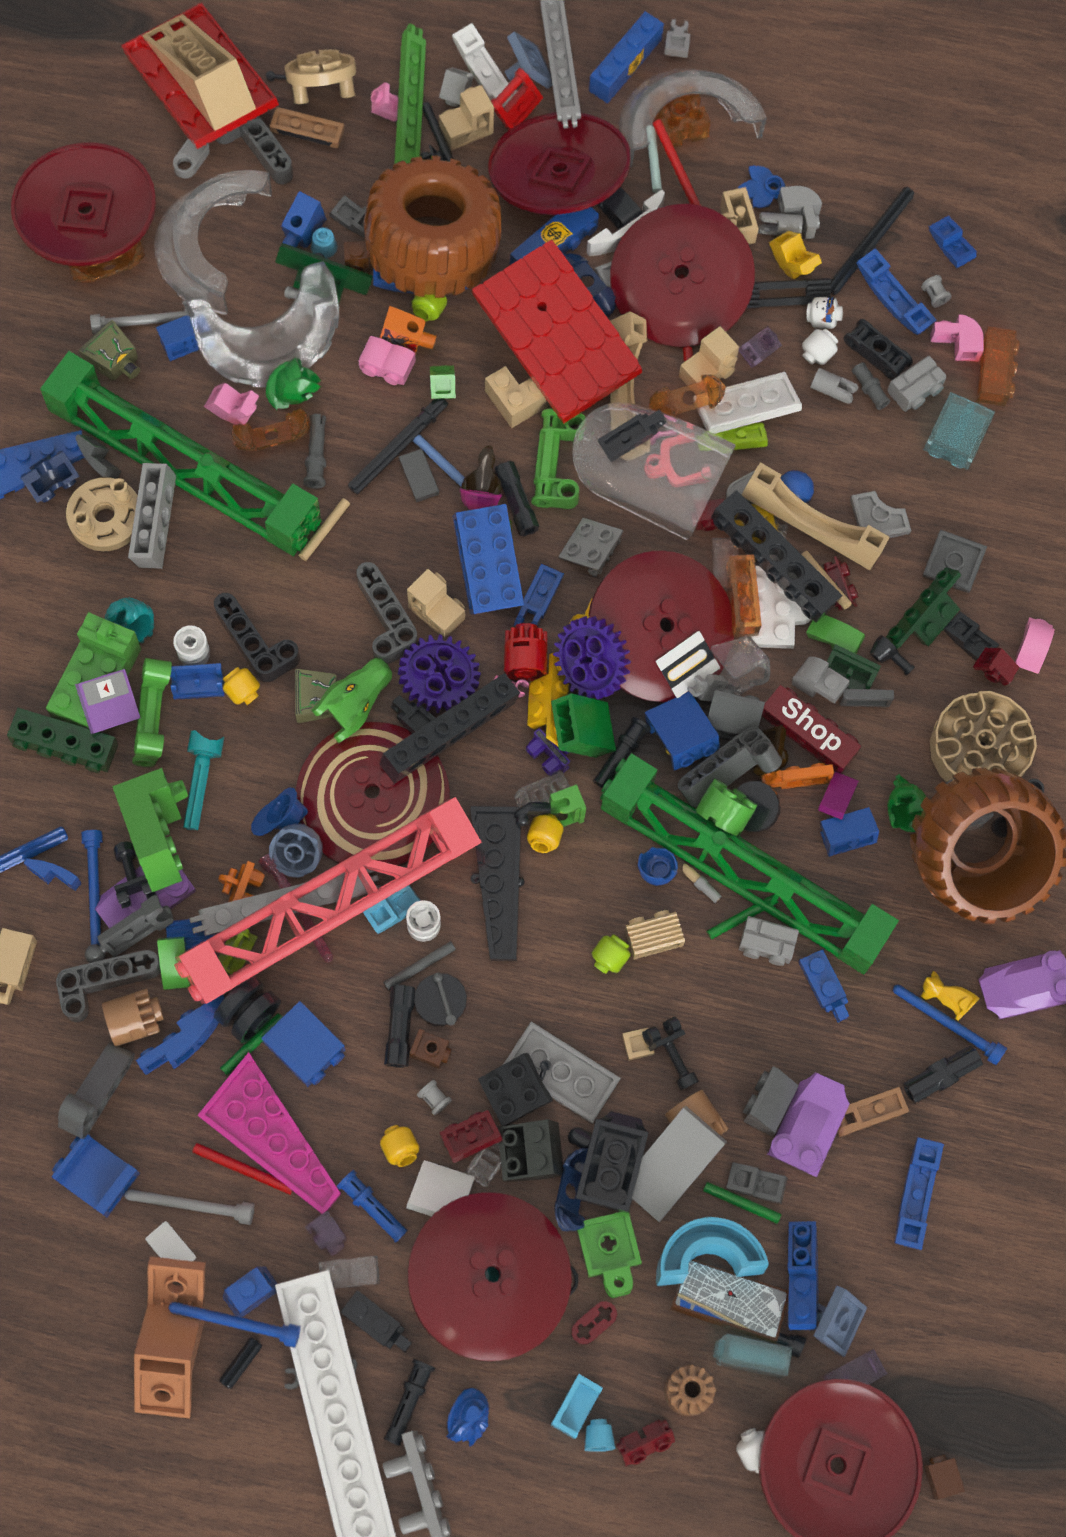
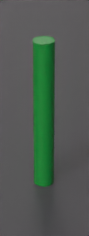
M774 894L770 895L769 897L763 900L767 903H770ZM752 905L706 932L712 940L745 922L748 916L754 917L764 910L757 905Z
M277 1013L220 1067L223 1073L227 1076L235 1069L248 1052L251 1053L263 1042L261 1038L283 1017Z
M706 1182L703 1192L776 1224L780 1220L781 1214L712 1183Z

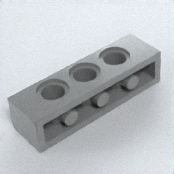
M143 463L128 555V558L139 568L163 567L176 474L167 464Z

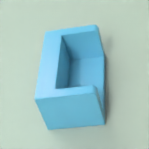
M578 1374L551 1426L576 1439L603 1388Z

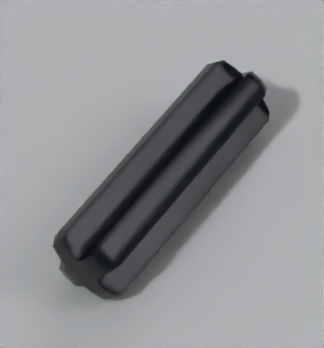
M252 1337L248 1339L220 1377L219 1381L228 1389L235 1385L262 1348L261 1343Z

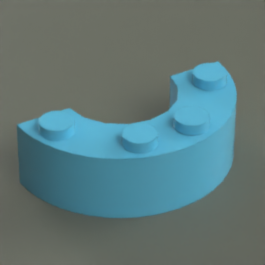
M700 1218L680 1227L668 1240L658 1261L656 1285L684 1283L688 1275L689 1262L703 1254H713L725 1259L733 1267L736 1277L762 1275L769 1263L759 1241L743 1226L723 1218Z

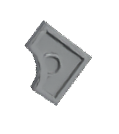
M875 491L851 495L850 501L857 526L867 527L870 525L890 538L911 533L905 508L887 506L878 498Z

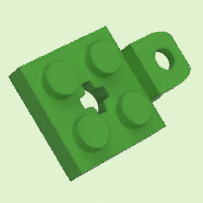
M618 1212L585 1220L584 1228L577 1230L588 1278L601 1275L605 1291L610 1298L629 1295L633 1288L630 1267L642 1264L629 1213ZM604 1237H609L611 1241H616V1245L612 1246V1251H607L606 1248L601 1247ZM614 1281H621L623 1286L616 1287Z

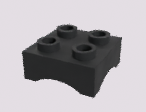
M523 1053L478 1078L502 1126H508L553 1101L539 1077L529 1053Z

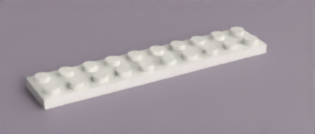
M327 1270L276 1284L275 1287L284 1324L289 1326L291 1323L301 1326L296 1348H290L336 1536L396 1537L330 1272Z

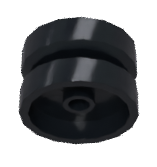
M255 975L237 985L221 1002L214 1014L215 1020L224 1028L232 1026L231 1034L241 1044L246 1043L265 1026L281 1004V999L272 991L263 993L264 984Z

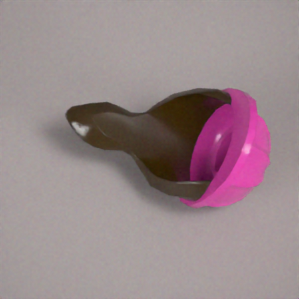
M490 445L482 449L478 458V468L463 479L462 486L460 487L462 501L469 510L496 506L502 497L501 480L493 472L496 458L493 447Z

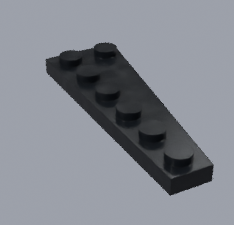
M471 806L470 808L472 826L482 842L476 846V856L491 961H517L521 827L516 825L514 813L521 807Z

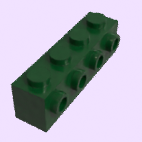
M17 708L7 733L12 746L19 750L27 751V748L37 751L36 753L42 757L51 758V756L61 758V761L68 765L75 766L78 763L95 773H100V770L104 772L109 771L118 747L114 736L100 732L91 734L90 729L21 708Z

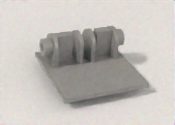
M582 518L560 553L559 558L590 568L588 570L589 574L597 576V574L602 573V568L605 565L604 562L610 560L609 556L613 555L617 544H620V537L624 531Z

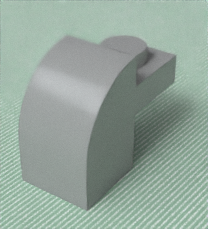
M804 186L781 187L778 197L780 213L802 215L804 239L814 238L816 229L820 226L819 213L822 206L820 197L813 190Z
M812 656L806 659L792 678V685L813 698L816 693H819L834 704L850 682L829 668L828 662Z

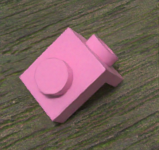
M385 82L372 91L371 112L395 122L398 113V96L389 93L390 84Z

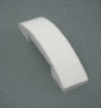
M471 23L454 33L452 37L468 69L474 74L477 83L483 86L490 100L492 98L495 99L508 85V82L484 48V40ZM515 90L513 94L506 100V102L502 105L503 107L517 93V90Z
M660 190L644 201L643 214L613 235L605 228L588 240L587 254L589 256H598L614 252L623 235L637 220L649 212L663 207L665 192Z

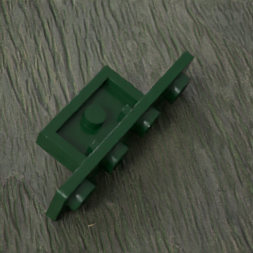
M281 243L275 260L277 264L298 271L293 284L294 288L339 303L344 288L367 295L373 276L285 243Z
M947 567L940 571L931 585L920 594L919 599L914 605L905 611L904 616L896 626L889 630L885 638L899 649L913 633L923 645L929 647L960 610L947 592L960 578L961 573L958 570Z

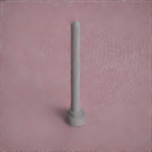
M199 309V310L202 311L204 317L207 318V317H208V312H207V310H205V309ZM199 310L113 318L92 314L90 315L92 334H97L111 320L118 327L166 323Z
M131 1189L125 1192V1198L130 1201L234 1217V1220H238L240 1224L251 1225L254 1215L255 1204L249 1202L232 1206Z

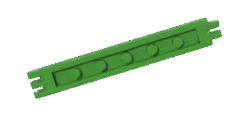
M411 23L408 24L402 34L395 164L400 161L409 163L411 158L420 156L426 39L422 38L423 30L419 27L415 29V25Z

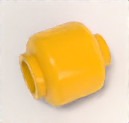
M237 667L222 679L225 682L223 684V691L234 704L239 705L245 702L249 705L259 696L256 691L260 688V683L247 668L240 669Z
M552 814L538 815L531 821L527 833V841L532 849L539 853L553 851L559 846L563 834V825Z
M398 1125L386 1129L385 1135L380 1140V1147L387 1161L398 1167H405L413 1163L419 1152V1144L412 1130L404 1126L399 1127Z

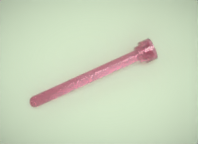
M269 853L258 861L263 871L273 875L280 889L291 887L285 875L276 868L275 860L270 859ZM300 912L296 913L305 930L314 926L309 915ZM322 936L312 941L323 960L327 963L331 962L333 954Z

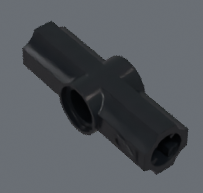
M970 1045L949 1058L944 1057L926 1068V1071L904 1082L902 1085L908 1098L915 1104L938 1090L941 1092L960 1080L959 1078L979 1068L983 1063L977 1050Z

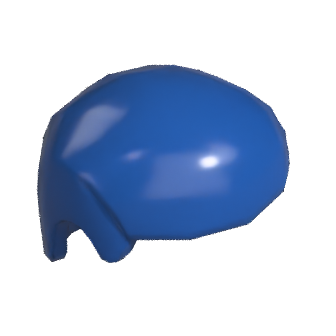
M792 470L780 477L784 484L803 502L808 503L814 494V483L806 473Z
M651 847L644 854L640 853L638 870L642 879L648 884L655 886L664 885L676 876L678 862L674 854L669 850Z

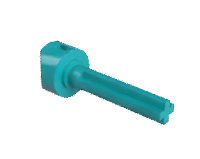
M196 730L190 732L187 752L195 755L196 758L183 828L198 831L210 759L221 757L224 736L218 740H210L204 738Z

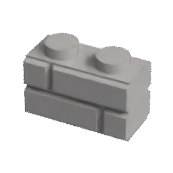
M927 356L892 380L887 391L897 401V404L903 411L906 412L910 408L915 410L925 402L924 398L930 394L934 397L943 390L946 374L940 367H937V364L930 356Z
M748 916L738 950L743 951V955L746 957L758 959L759 956L769 958L771 964L784 966V963L789 964L792 960L799 930Z

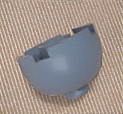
M304 824L285 826L275 834L269 845L270 859H273L279 872L289 877H303L305 874L315 870L323 852V844L319 835L312 828Z

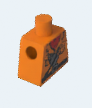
M389 306L380 338L393 345L405 347L416 354L418 346L433 349L436 335L423 331L426 323L424 319Z

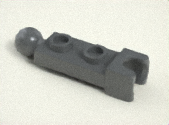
M158 895L150 897L141 903L142 908L97 936L100 945L92 944L85 950L87 962L92 963L104 960L107 952L116 957L155 930H163L174 921L170 907H162Z

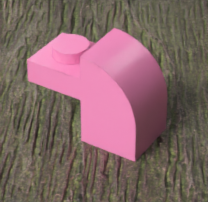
M959 315L956 323L950 321L934 323L931 331V342L954 343L956 361L979 362L984 351L982 329L975 320L965 315Z
M223 383L214 387L204 407L221 419L235 425L245 426L257 407L255 403L259 395L252 390L240 394L228 384Z
M1029 617L1025 626L1024 637L1016 653L1015 663L1020 668L1039 673L1055 630L1053 625L1048 624L1045 620Z

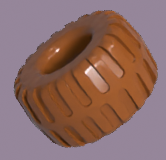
M422 156L413 157L409 163L400 161L393 165L392 170L386 169L383 171L379 179L371 187L364 216L365 244L371 265L375 271L380 272V276L388 284L393 282L396 289L402 292H414V295L419 297L435 295V298H444L445 294L451 293L455 296L463 293L466 287L472 289L477 286L481 279L485 278L491 271L502 235L499 197L496 190L491 187L488 178L484 175L478 176V170L470 165L466 167L461 166L459 160L452 158L450 162L441 160V156H431V159L422 160ZM438 217L450 220L452 223L433 226L423 224L414 218Z
M985 767L972 769V774L968 775L962 771L952 775L954 780L946 784L943 781L935 787L936 794L931 799L926 796L920 806L923 811L921 815H915L912 824L916 834L910 835V847L913 851L912 860L928 891L940 903L961 917L970 921L977 919L981 923L995 924L996 918L1003 922L1013 921L1016 919L1015 915L1020 912L1027 915L1034 911L1033 905L1039 900L1044 903L1051 896L1049 890L1052 885L1058 886L1063 877L1060 872L1061 866H1066V850L1064 849L1066 847V831L1063 828L1064 822L1048 797L1027 780L999 768H993L991 771ZM992 811L1003 815L1007 824V835L1004 844L995 855L985 861L976 863L965 862L957 857L954 852L956 842L971 823Z

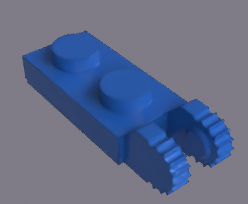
M544 564L540 565L523 599L524 605L520 606L521 610L515 620L514 627L524 622L527 612L535 615L531 624H535L538 627L541 618H544L562 582L564 573Z

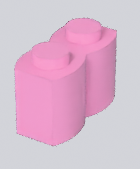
M370 336L358 361L359 367L364 374L370 377H383L391 385H404L416 359L413 351L399 345H393L381 338Z

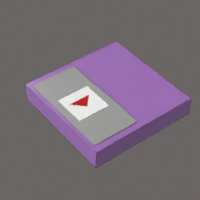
M125 669L75 684L91 734L140 718Z

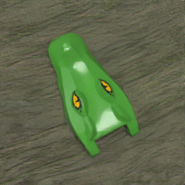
M373 658L362 669L330 685L320 701L311 709L315 716H319L328 710L341 725L342 729L334 735L338 743L358 731L365 723L380 692L392 679L391 669L381 658Z

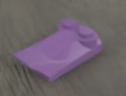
M141 866L135 870L137 878L145 875ZM179 870L182 878L181 882L156 891L162 907L169 906L172 909L196 892L194 886L182 870ZM125 877L114 886L127 882V878ZM113 886L101 895L95 910L106 925L111 928L142 908L141 903L147 900L143 890L129 895L132 906L122 909Z
M1061 950L1049 951L1042 955L985 968L983 975L978 979L987 1009L996 1013L999 1020L1066 1004V958Z
M814 1073L811 1077L800 1081L777 1134L772 1140L767 1155L817 1178L850 1105L845 1094L844 1085L818 1073Z

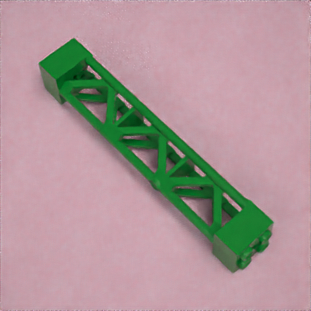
M70 351L67 352L40 388L48 411L70 424L78 426L141 465L143 463H154L145 457L150 451L160 464H167L176 474L175 485L259 534L265 540L293 557L298 550H303L311 531L315 532L321 524L322 519L317 497L293 483L287 492L283 494L101 386L94 366ZM88 399L94 400L131 422V428L110 430L87 404ZM77 405L97 428L77 417ZM137 438L138 453L122 444L120 439ZM158 439L198 462L197 468H174L154 444ZM185 478H203L204 492L186 482ZM225 478L264 501V507L241 508L220 484L221 480ZM214 490L217 491L228 506L211 497ZM251 518H267L265 521L266 529L251 521Z
M632 753L627 760L623 758L615 770L614 780L608 779L601 790V810L628 827L634 828L749 902L761 907L765 912L784 924L798 929L800 934L823 947L864 975L899 922L898 919L874 904H871L865 914L861 913L745 839L720 829L709 818L706 820L700 816L694 807L654 783L658 769ZM651 804H654L700 833L698 838L669 834L649 809ZM636 806L654 828L655 832L632 818ZM677 845L702 848L703 851L700 858L697 859ZM722 848L771 878L770 882L764 883L739 878L720 854ZM709 854L724 872L725 876L704 863ZM748 889L775 894L770 903H767L748 891ZM796 893L844 924L841 928L810 923L791 898L792 895ZM779 897L796 920L774 907ZM818 934L850 939L842 950Z

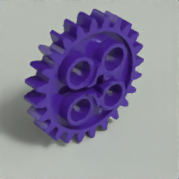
M585 616L571 621L569 625L563 627L564 632L558 634L561 641L555 642L554 645L559 648V651L554 652L553 655L559 657L560 661L554 663V665L561 666L562 670L559 671L558 676L565 675L566 678L563 684L571 683V692L579 689L578 695L584 696L587 694L588 698L596 697L598 700L620 690V684L626 682L624 675L629 674L630 671L625 668V665L630 664L631 660L626 659L625 655L630 653V650L623 649L622 647L627 642L626 640L620 641L618 639L621 631L612 632L614 628L613 623L605 626L606 621L604 618L597 621L596 616L590 618Z
M439 634L437 640H434L429 635L427 642L419 638L418 646L414 643L411 644L410 650L405 649L404 658L400 659L399 665L401 667L398 669V675H400L399 684H405L402 692H411L408 700L411 701L417 698V707H420L423 703L427 704L426 711H429L432 706H435L437 713L440 712L441 707L448 711L451 709V705H457L475 693V689H478L479 681L477 680H479L481 673L478 672L479 663H473L476 655H467L469 647L461 649V641L459 640L453 644L451 636H449L447 641H443L441 634ZM440 656H445V657H447L449 660L445 661V660L440 659L439 657H440ZM417 666H423L427 670H420ZM451 677H458L461 681H455ZM429 687H437L439 691H433Z

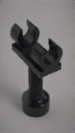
M128 841L118 843L113 851L116 860L123 864L127 882L116 885L114 888L118 902L123 909L132 906L129 895L143 890L144 895L149 899L157 894L156 891L152 892L145 875L137 878L132 861L136 856L133 843Z
M674 1016L663 1022V1028L669 1035L668 1037L661 1040L660 1032L655 1026L642 1032L645 1043L649 1045L650 1052L661 1046H664L665 1050H667L666 1052H668L675 1069H677L676 1071H678L679 1078L676 1083L680 1091L699 1082V1079L695 1072H689L685 1068L686 1066H684L685 1064L681 1056H679L680 1054H678L679 1052L675 1044H673L674 1040L686 1034L682 1030L680 1021Z

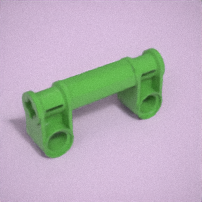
M545 409L541 414L543 426L539 431L533 482L535 485V495L532 497L531 503L541 508L572 509L579 502V486L574 480L556 478L560 440L573 442L583 440L587 433L586 417L580 413L563 424L553 409ZM577 424L580 425L581 428L572 429L571 426ZM569 491L572 492L574 495L571 497H565L562 494L564 492Z
M145 658L142 668L143 682L140 686L138 708L140 718L137 719L134 745L135 755L132 763L137 766L153 767L162 755L164 735L158 734L162 694L166 685L169 684L172 663L170 661Z

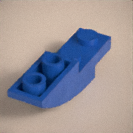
M223 994L207 1004H203L196 1010L186 1011L181 1015L180 1020L176 1022L181 1029L179 1033L169 1034L163 1039L162 1044L156 1048L150 1047L140 1054V1058L136 1062L145 1075L167 1061L175 1069L199 1050L219 1024L215 1020L214 1014L225 999Z
M816 1221L789 1222L788 1326L789 1330H816L817 1310L819 1307Z

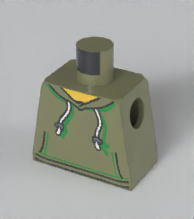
M113 320L108 322L79 349L82 359L91 363L96 371L111 380H116L123 373L129 379H134L140 372V368L134 363L138 359L135 347Z
M295 669V715L297 723L333 717L328 710L319 716H315L311 709L320 701L329 686L337 681L335 674Z

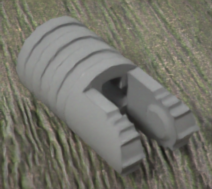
M760 213L759 219L761 221L777 223V225L762 224L758 227L759 234L782 235L787 231H791L801 235L802 215Z
M819 368L810 388L849 404L853 400L851 393L857 392L859 387L854 382Z

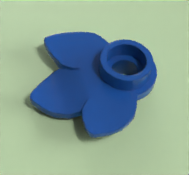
M749 166L751 180L741 184L738 189L746 187L749 199H753V207L764 208L769 206L773 199L779 197L780 188L785 187V183L781 177L772 175L768 168Z

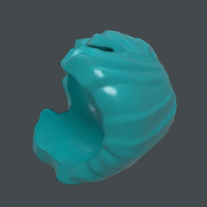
M130 597L121 598L110 604L105 614L106 620L135 631L140 644L144 643V640L148 637H152L154 613L149 605Z

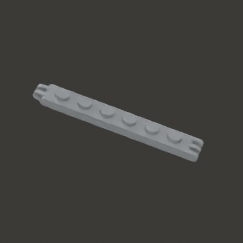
M540 0L557 121L563 122V129L568 128V120H572L573 127H578L577 119H581L564 0Z
M366 869L368 873L374 872L372 870ZM345 873L299 898L298 901L318 907L337 903ZM358 875L352 898L368 894ZM378 875L371 877L373 882L379 881ZM304 883L198 910V916L189 918L190 923L200 921L202 923V926L192 928L193 934L203 931L205 936L217 934ZM272 915L268 916L260 922L271 920Z

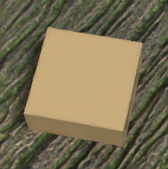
M648 1028L622 1034L628 1061L655 1054L654 1050L650 1052L649 1045L645 1043L642 1032Z

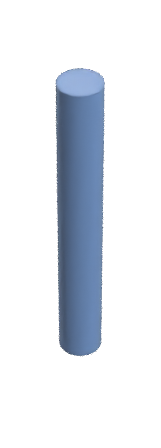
M421 435L416 436L413 442L461 487L465 477Z

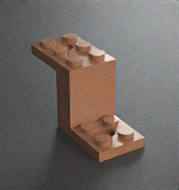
M150 1257L148 1306L134 1353V1400L136 1413L190 1418L192 1411V1371L204 1320L171 1313L168 1307L170 1303L178 1302L205 1309L206 1263L159 1257ZM172 1282H179L182 1285H174ZM159 1390H163V1391H166V1392H168V1393H167V1394H164V1393H161Z

